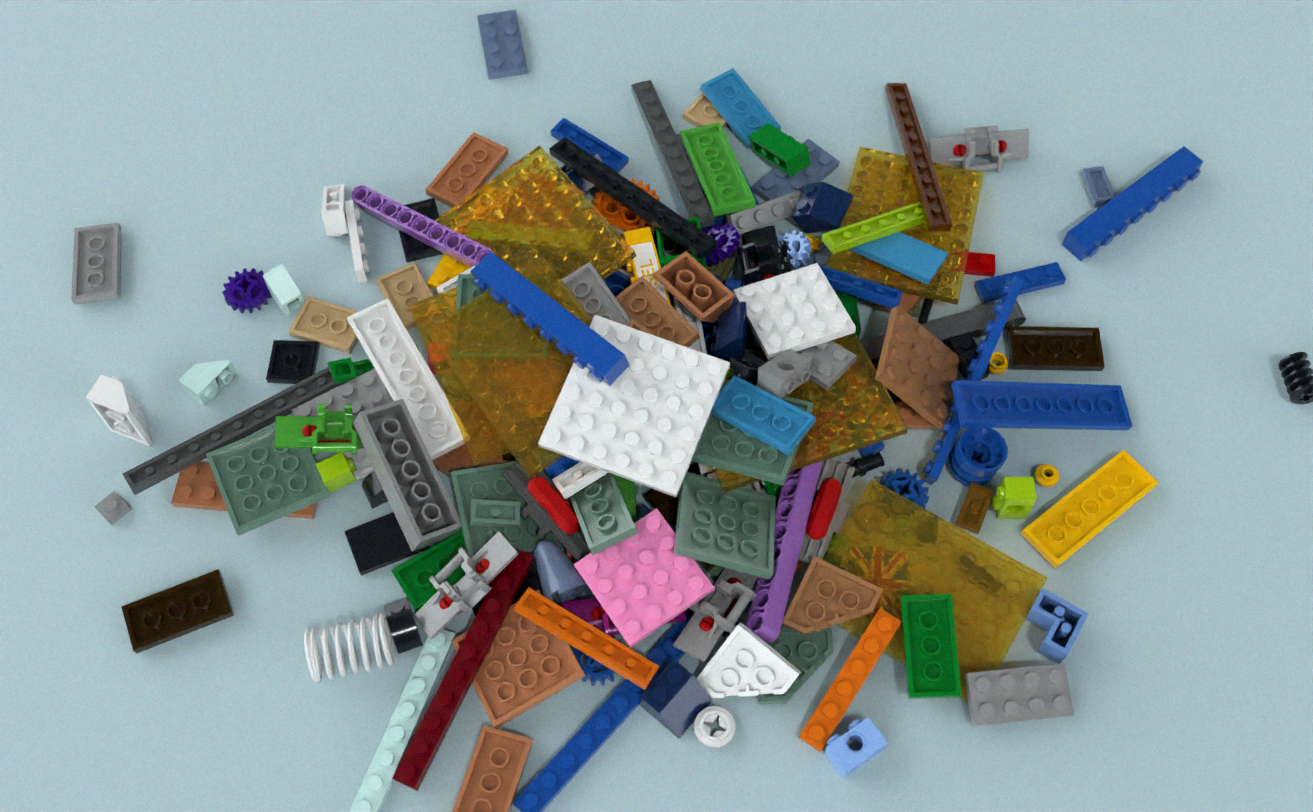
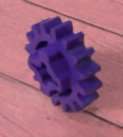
M719 223L717 227L712 225L709 230H704L705 233L717 240L718 247L705 257L707 266L710 263L715 266L718 261L724 263V259L732 257V252L738 251L735 246L741 244L739 241L741 236L733 225L730 226L729 223H726L723 226L722 223Z
M243 268V273L241 274L235 271L236 276L234 278L228 277L230 283L223 284L225 290L222 293L227 305H230L234 311L239 309L240 313H244L245 309H248L250 313L253 312V308L261 310V304H268L266 298H272L263 278V271L257 273L255 268H252L250 272Z

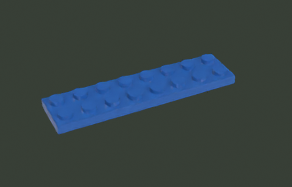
M955 380L951 384L961 427L1128 431L1133 427L1121 385Z

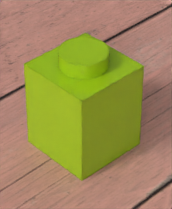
M339 452L316 463L323 483L330 493L357 481L354 474L357 468L352 458L347 459L343 452Z

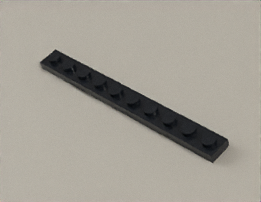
M566 137L549 148L550 155L701 260L718 247L717 240Z

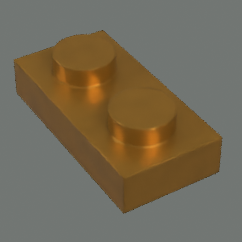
M971 482L955 526L978 534L995 490Z

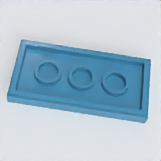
M734 68L701 85L700 90L747 149L751 148L749 135L767 123L781 130L782 127Z
M899 231L848 249L927 285L930 284L948 256L947 252Z
M735 375L718 394L711 415L788 456L816 422L815 416Z

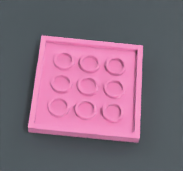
M657 508L634 523L638 534L595 555L590 553L574 564L576 570L630 648L715 590L694 559L674 554L675 533Z

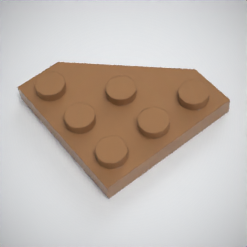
M814 556L787 610L782 625L805 636L872 614L883 589Z

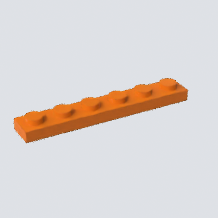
M529 587L515 605L514 611L644 690H646L659 668V665Z
M881 608L878 610L798 737L817 751H822L902 621Z

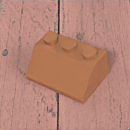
M687 251L653 274V277L701 321L714 323L719 319V315L731 308L735 294Z

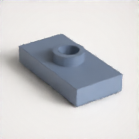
M1104 166L1084 168L1081 174L1093 207L1103 206L1115 197Z

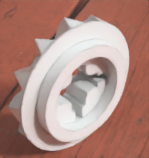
M718 706L707 707L697 715L694 722V732L698 741H701L707 747L720 748L728 744L735 734V721L726 709ZM717 718H719V728L722 730L716 731L711 736V728L707 725H713Z

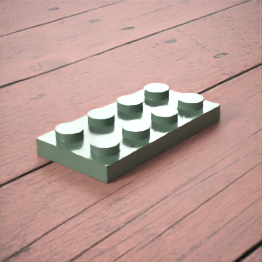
M605 474L569 497L592 555L638 534L614 474Z

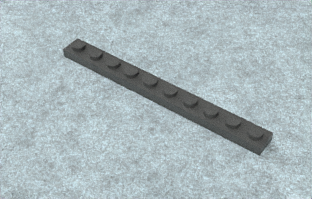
M651 80L631 84L634 97L688 218L699 217L701 228L715 225L714 216Z
M328 367L123 473V476L134 495L207 458L206 453L255 433L276 422V416H287L293 413L292 409L342 384L334 383Z

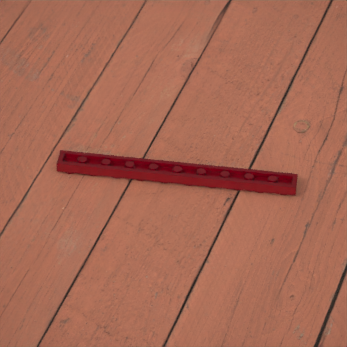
M516 549L519 554L495 577L491 585L492 589L487 593L392 778L395 781L418 791L535 560L533 555Z

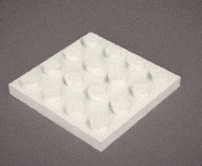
M818 263L733 289L737 304L746 302L747 322L768 361L785 350L790 349L797 352L855 333V324Z

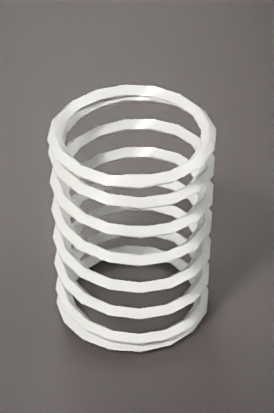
M382 612L380 615L378 613L375 614L372 623L368 617L363 616L360 626L356 620L351 619L348 628L340 621L336 625V629L329 624L324 627L323 632L317 627H314L313 630L307 629L304 634L305 653L309 671L314 682L318 684L322 680L321 659L315 638L316 632L323 645L324 663L328 679L332 681L334 678L333 663L328 647V629L335 642L338 668L343 678L347 673L340 644V628H342L348 642L353 673L357 675L359 672L353 645V625L360 639L365 670L367 672L371 670L365 640V622L373 640L378 668L382 669L383 660L378 642L377 621H379L380 636L386 661L389 666L393 667L395 664L394 647L386 615Z

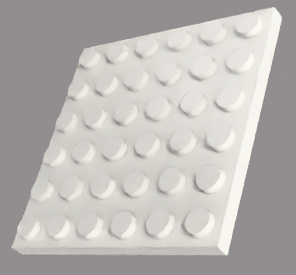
M594 315L590 328L624 353L630 366L609 386L604 381L601 383L597 382L590 375L591 371L586 367L581 369L573 363L538 445L539 447L677 498L729 370L730 362Z

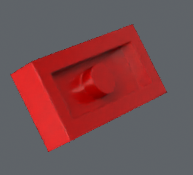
M952 250L950 254V273L994 277L995 254Z

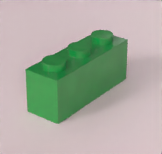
M769 123L749 135L753 153L790 177H793L811 164L810 151L805 144L799 143L792 136H788L779 128H775Z

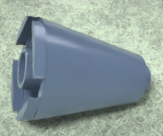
M544 540L536 545L533 555L544 597L563 608L562 602L581 600L580 595L584 592L588 595L591 592L576 570L574 563L554 541Z

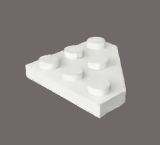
M740 622L696 679L713 698L759 696L760 694L770 693L775 695L784 694L801 671Z

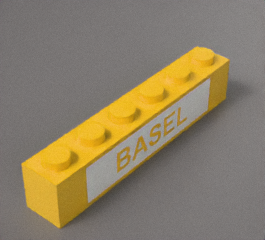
M650 227L625 231L621 247L623 255H628V259H625L627 271L632 272L633 277H630L631 284L643 276L671 304L667 289L653 277V274L661 269Z

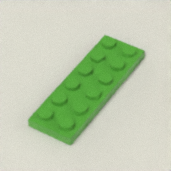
M720 122L680 131L681 141L713 216L717 217L755 208L756 200Z

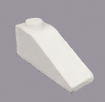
M345 184L323 187L321 214L327 236L340 237L349 233L344 201H347Z

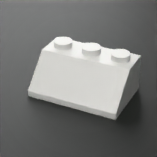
M100 375L86 396L87 401L111 432L151 446L153 442L145 415L139 408L140 405L132 398V393L125 388V383L115 376L109 378Z

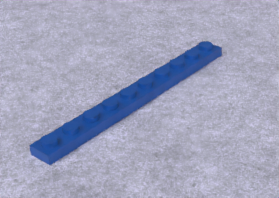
M1016 276L1011 282L1007 281L1001 292L1004 294L1002 301L999 300L993 310V313L996 315L993 320L988 322L985 328L986 338L985 340L981 339L976 349V352L979 354L976 360L973 359L967 369L970 372L969 377L964 379V381H981L1025 279ZM955 400L950 408V411L953 412L950 420L946 419L941 429V432L944 434L941 440L938 439L933 446L932 452L935 453L932 461L928 460L923 469V473L926 474L924 480L930 485L938 480L961 427Z
M687 613L685 614L686 621L678 622L646 656L647 659L659 665L656 674L647 688L673 659L678 662L686 654L674 647L673 644L691 619ZM625 679L512 802L513 805L520 812H542L639 706L640 696L645 690Z

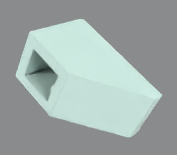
M282 264L270 269L263 275L273 300L287 317L302 308L305 302L302 294Z
M221 360L194 364L178 381L186 393L205 406L216 397L217 393L226 384L232 381L237 373L230 361Z

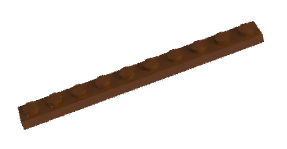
M887 83L885 91L928 230L950 231L952 222L907 84Z

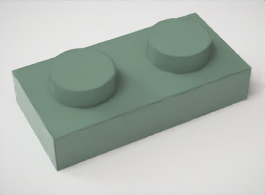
M471 499L469 525L519 528L520 502Z

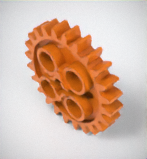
M632 178L630 182L659 201V196H656V190L650 191L649 184L643 187L642 180L636 184L635 179ZM601 189V193H595L596 199L592 200V214L623 231L650 227L651 229V224Z

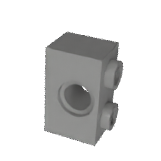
M790 349L785 350L758 368L757 387L781 399L809 380L811 360Z

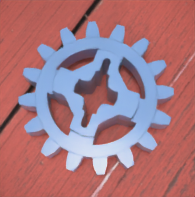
M786 230L783 236L780 233L777 234L779 248L781 247V240H785L787 243V256L790 258L791 271L792 269H799V265L805 266L804 260L811 258L809 252L812 251L810 241L803 232L798 234L796 230H793L790 234Z

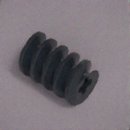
M1306 352L1290 354L1278 364L1281 376L1284 379V385L1287 387V393L1290 395L1289 399L1294 404L1313 402V376H1311L1313 369L1308 368L1311 363L1309 360H1305L1308 357Z

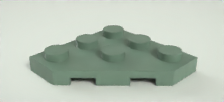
M781 627L776 640L767 644L800 670L801 673L784 694H760V704H786L833 653L831 627L805 636L788 627Z

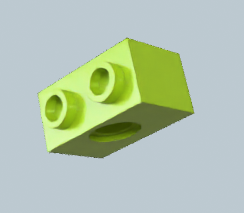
M1034 477L1003 478L1000 486H997L996 495L992 497L991 502L992 510L996 511L997 519H1026L1037 500Z

